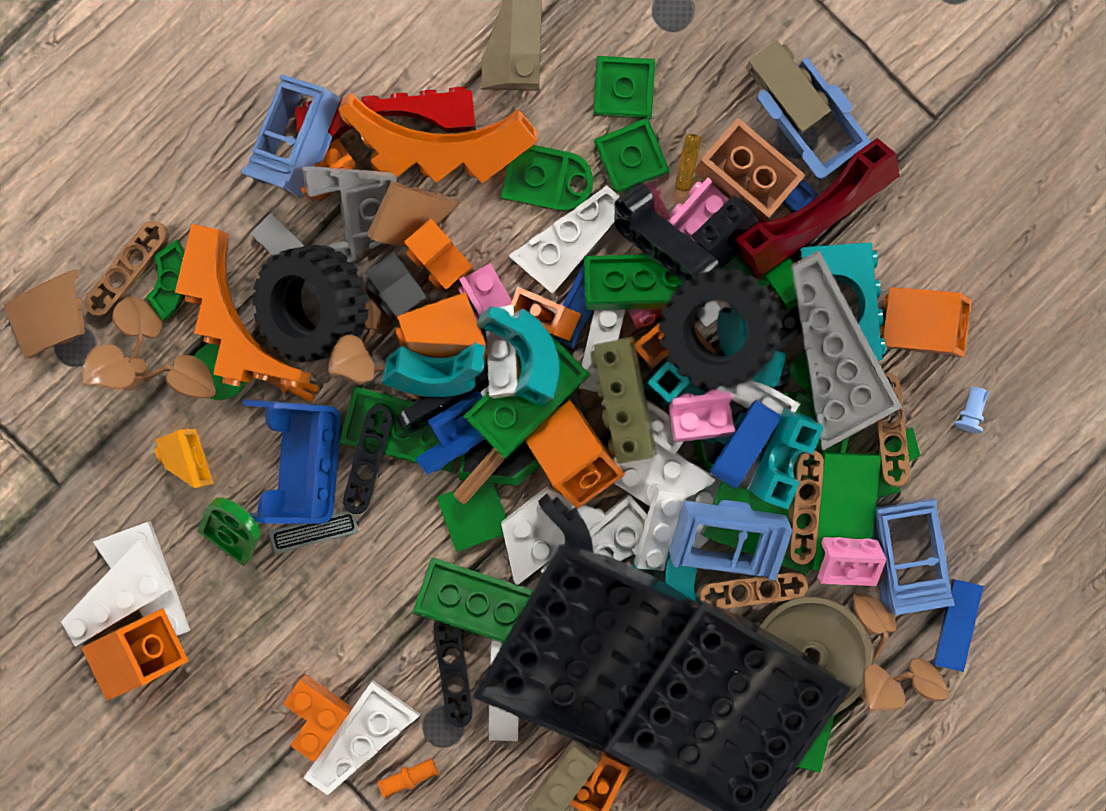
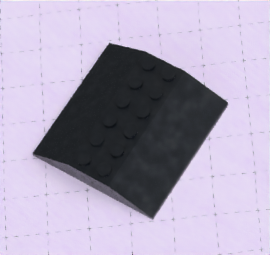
M559 544L473 696L479 701L607 753L603 749L699 604L662 580L610 556Z
M702 600L603 749L607 753L713 811H767L851 687L800 650L742 616Z

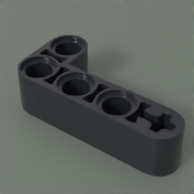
M638 182L615 200L614 223L619 233L683 283L703 272L719 269V264L711 253L654 211V196L646 185Z

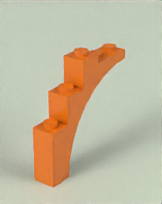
M351 92L342 99L338 109L343 121L357 129L365 145L369 148H374L370 160L373 169L379 172H392L396 178L417 162L422 174L426 177H431L437 183L460 164L464 163L463 166L466 172L472 178L477 177L483 184L537 142L538 131L519 109L499 122L478 130L457 134L428 133L398 125L369 109Z
M191 224L175 293L184 295L185 302L201 305L194 334L204 336L203 342L220 346L213 375L222 376V383L239 387L241 381L251 383L252 378L270 381L271 376L281 378L280 384L295 388H298L299 382L309 385L310 372L292 367L271 355L253 338L242 323L233 304L227 281L226 255L229 234L218 229Z

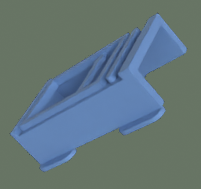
M806 57L798 66L799 69L803 67L811 76V85L817 92H823L830 102L828 107L831 110V114L853 141L851 144L822 164L765 89L758 94L756 99L780 127L820 182L871 141L849 113L852 110V105L837 85L829 86L809 58Z
M281 74L279 79L282 81L279 83L253 147L252 155L249 157L247 167L243 166L241 173L264 184L266 182L281 187L301 197L303 193L300 189L305 186L302 167H314L315 163L320 164L323 161L332 139L328 130L341 98L324 87ZM301 95L313 97L297 139L293 136L289 138L283 136ZM281 140L293 146L289 159L275 155Z
M928 498L876 507L872 538L879 541L887 559L883 568L884 580L879 583L881 601L895 615L955 605L951 593L936 499ZM927 514L933 557H929L927 560L895 565L887 520ZM927 564L930 566L935 565L938 579L898 585L896 570Z
M722 500L719 505L683 501L668 552L673 567L681 565L768 577L769 580H776L792 534V528L786 515L751 510L750 505L746 502ZM698 525L742 530L738 534L739 540L735 553L707 551L692 547ZM747 531L761 533L754 555H740L743 542L748 537Z

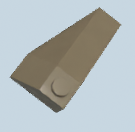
M503 0L482 58L481 89L540 91L542 0Z

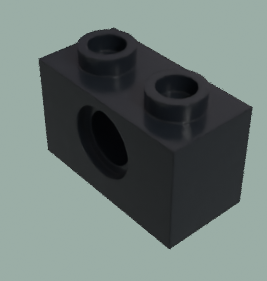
M734 195L697 229L691 237L697 244L715 257L719 264V269H722L739 253L736 238L759 223L754 211Z

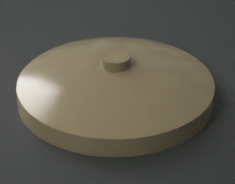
M801 597L780 605L763 621L760 626L761 628L794 646L851 687L835 713L848 707L864 691L863 673L867 666L873 664V648L867 630L863 627L857 616L847 607L823 597Z

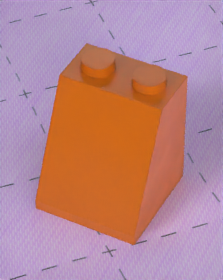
M889 287V294H885L883 300V311L886 312L885 323L880 326V338L885 339L886 347L890 349L965 358L972 300L959 292Z
M466 293L397 316L400 327L395 328L400 347H405L427 357L448 358L457 355L476 342L485 347L483 360L485 363L488 362L486 343L479 326H477V321Z
M570 400L564 405L559 406L525 440L553 486L577 509L625 475L583 414Z
M164 608L81 647L106 701L138 688L189 661Z

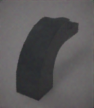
M546 493L538 500L540 508L563 532L565 546L593 552L590 532L576 507L565 514L568 508L558 497L552 499Z

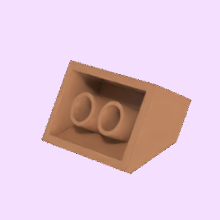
M739 118L733 122L702 157L694 170L704 180L707 178L712 180L713 185L729 199L735 195L754 211L759 222L767 221L805 177L801 170Z

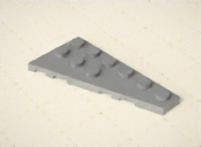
M816 251L791 265L816 422L824 426L819 438L820 447L822 450H825L899 410L902 406L821 253Z

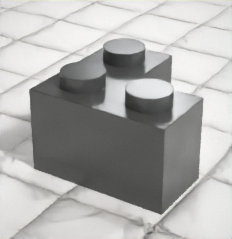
M392 252L365 272L370 278L366 284L375 296L380 294L384 300L380 305L393 320L399 315L422 308L431 302L395 252Z

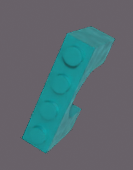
M872 242L801 247L796 253L797 262L819 251L833 278L847 284L855 292L860 306L857 323L877 361H881L882 355L886 354L885 339L880 338L879 326L883 325V312L881 308L878 309L877 297H880L881 287L879 279H875L874 268L878 266V255L876 250H872Z

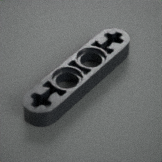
M488 362L484 364L482 372L476 376L474 389L455 396L426 397L402 411L396 418L404 433H412L429 424L428 420L477 389L481 392L489 386Z
M385 403L374 404L367 411L343 497L345 509L352 514L363 513L372 501L394 420L393 410ZM382 410L383 416L387 418V421L383 420L378 431H368V427L372 430L374 429L377 421L372 414ZM374 437L379 441L380 449L378 452L372 453L367 451L364 446L367 438ZM361 465L369 466L373 472L372 478L369 480L361 479L357 474V468ZM359 486L364 487L360 499L365 501V503L355 506L354 500L350 499V497L355 496Z
M435 621L433 629L446 717L451 725L464 727L472 719L473 705L462 630L453 627L450 631L451 639L457 637L458 642L448 641L441 644L440 639L446 640V631L439 628V625L442 623ZM448 647H454L459 651L460 658L454 663H449L444 659L443 651ZM458 676L463 680L464 687L461 691L453 692L448 688L447 681L450 677ZM466 695V699H461L460 702L462 710H467L468 713L464 715L463 720H458V716L452 715V712L456 710V700L450 702L449 697L459 698Z

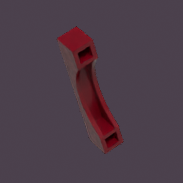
M878 138L870 142L853 155L837 179L811 203L783 218L759 222L736 238L742 261L755 274L761 277L900 177L897 154Z

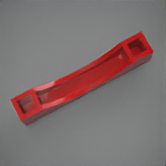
M452 87L446 93H437V90H423L419 92L420 95L408 96V93L404 92L393 93L390 95V98L379 99V96L376 95L361 97V102L382 117L406 116L421 119L439 127L446 133L476 130L472 90L466 91V87ZM343 98L339 102L328 133L332 136L331 142L337 138L339 139L354 127L347 125L340 116L338 109ZM312 101L304 102L303 107H295L298 134Z

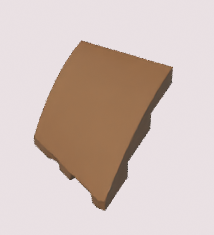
M391 181L367 235L370 239L378 242L405 247L407 245L404 242L427 221L432 219L438 224L460 202L437 192L433 194L414 186L409 188Z
M77 269L52 278L3 305L25 359L35 357L50 347L69 343L85 333L84 320L81 314L82 300L76 297L75 280L79 278Z

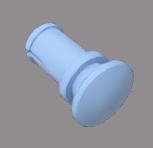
M971 387L965 409L960 412L962 419L961 421H954V426L969 433H983V428L978 425L984 420L982 413L989 396V391L979 387Z

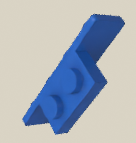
M478 389L428 420L440 443L416 458V461L426 475L442 469L445 464L454 458L464 455L470 448L486 440L464 417L483 397Z

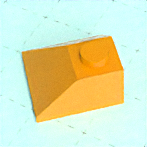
M181 429L156 439L157 447H155V454L159 463L164 464V468L194 488L214 484L196 429Z

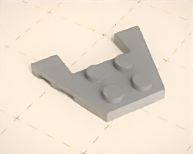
M302 167L306 192L309 196L338 190L346 240L326 246L333 247L336 252H342L348 257L347 262H351L356 259L355 255L368 247L373 249L382 243L370 239L367 233L391 181L397 183L396 176L392 172Z

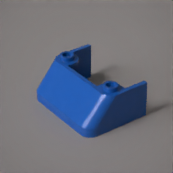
M243 399L244 406L266 407L265 420L267 426L273 431L282 432L278 490L270 489L263 492L259 498L258 512L249 514L257 523L322 524L328 522L333 515L341 428L339 411L332 406Z

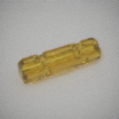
M687 134L685 136V149L682 150L678 174L680 175L677 176L675 188L679 191L689 192L691 190V176H694L698 157L697 149L700 148L701 137L696 134Z

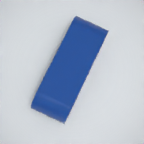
M755 399L735 429V433L730 437L710 470V474L736 489L781 419V415Z

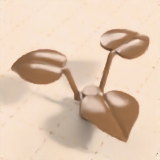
M363 288L364 293H368L369 302L366 303V309L369 312L368 319L363 321V324L366 325L365 329L368 330V334L363 341L352 335L342 337L332 352L328 372L331 375L341 376L346 381L367 383L373 378L374 373L384 371L385 365L374 366L369 352L365 351V346L374 336L375 332L384 334L390 327V317L380 305L381 299ZM406 393L410 397L415 398L417 400H422L427 397Z
M126 297L119 302L113 311L112 317L115 327L121 333L131 337L137 336V342L131 357L124 358L121 350L114 345L101 344L93 348L89 353L82 370L83 386L132 391L140 385L142 380L149 382L151 378L169 371L165 378L166 383L179 394L194 398H212L216 393L210 370L203 361L194 356H178L173 361V366L167 364L150 373L147 372L146 363L142 359L137 358L143 342V336L152 339L156 338L161 331L162 321L152 305L137 297Z
M863 593L853 594L855 613L863 627L872 634H881V640L873 654V664L867 666L863 673L864 691L860 697L866 700L868 711H896L901 709L905 704V696L898 682L904 679H912L913 689L922 697L932 701L946 700L949 694L942 676L931 663L924 659H913L909 663L910 672H906L893 679L883 668L875 665L888 639V633H893L896 630L895 618L889 608L877 598Z

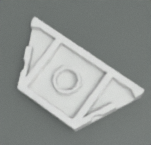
M655 442L657 454L653 458L618 464L625 475L614 483L650 506L656 485L684 488L687 493L686 498L713 484L716 478L676 452L674 455Z
M548 486L501 522L516 585L552 558L558 545H564L565 542L563 532L540 508L538 500L546 493L552 499L558 497L568 508L565 514L569 513L575 506L559 491ZM585 504L577 509L582 515L588 530L606 517L601 509H594Z

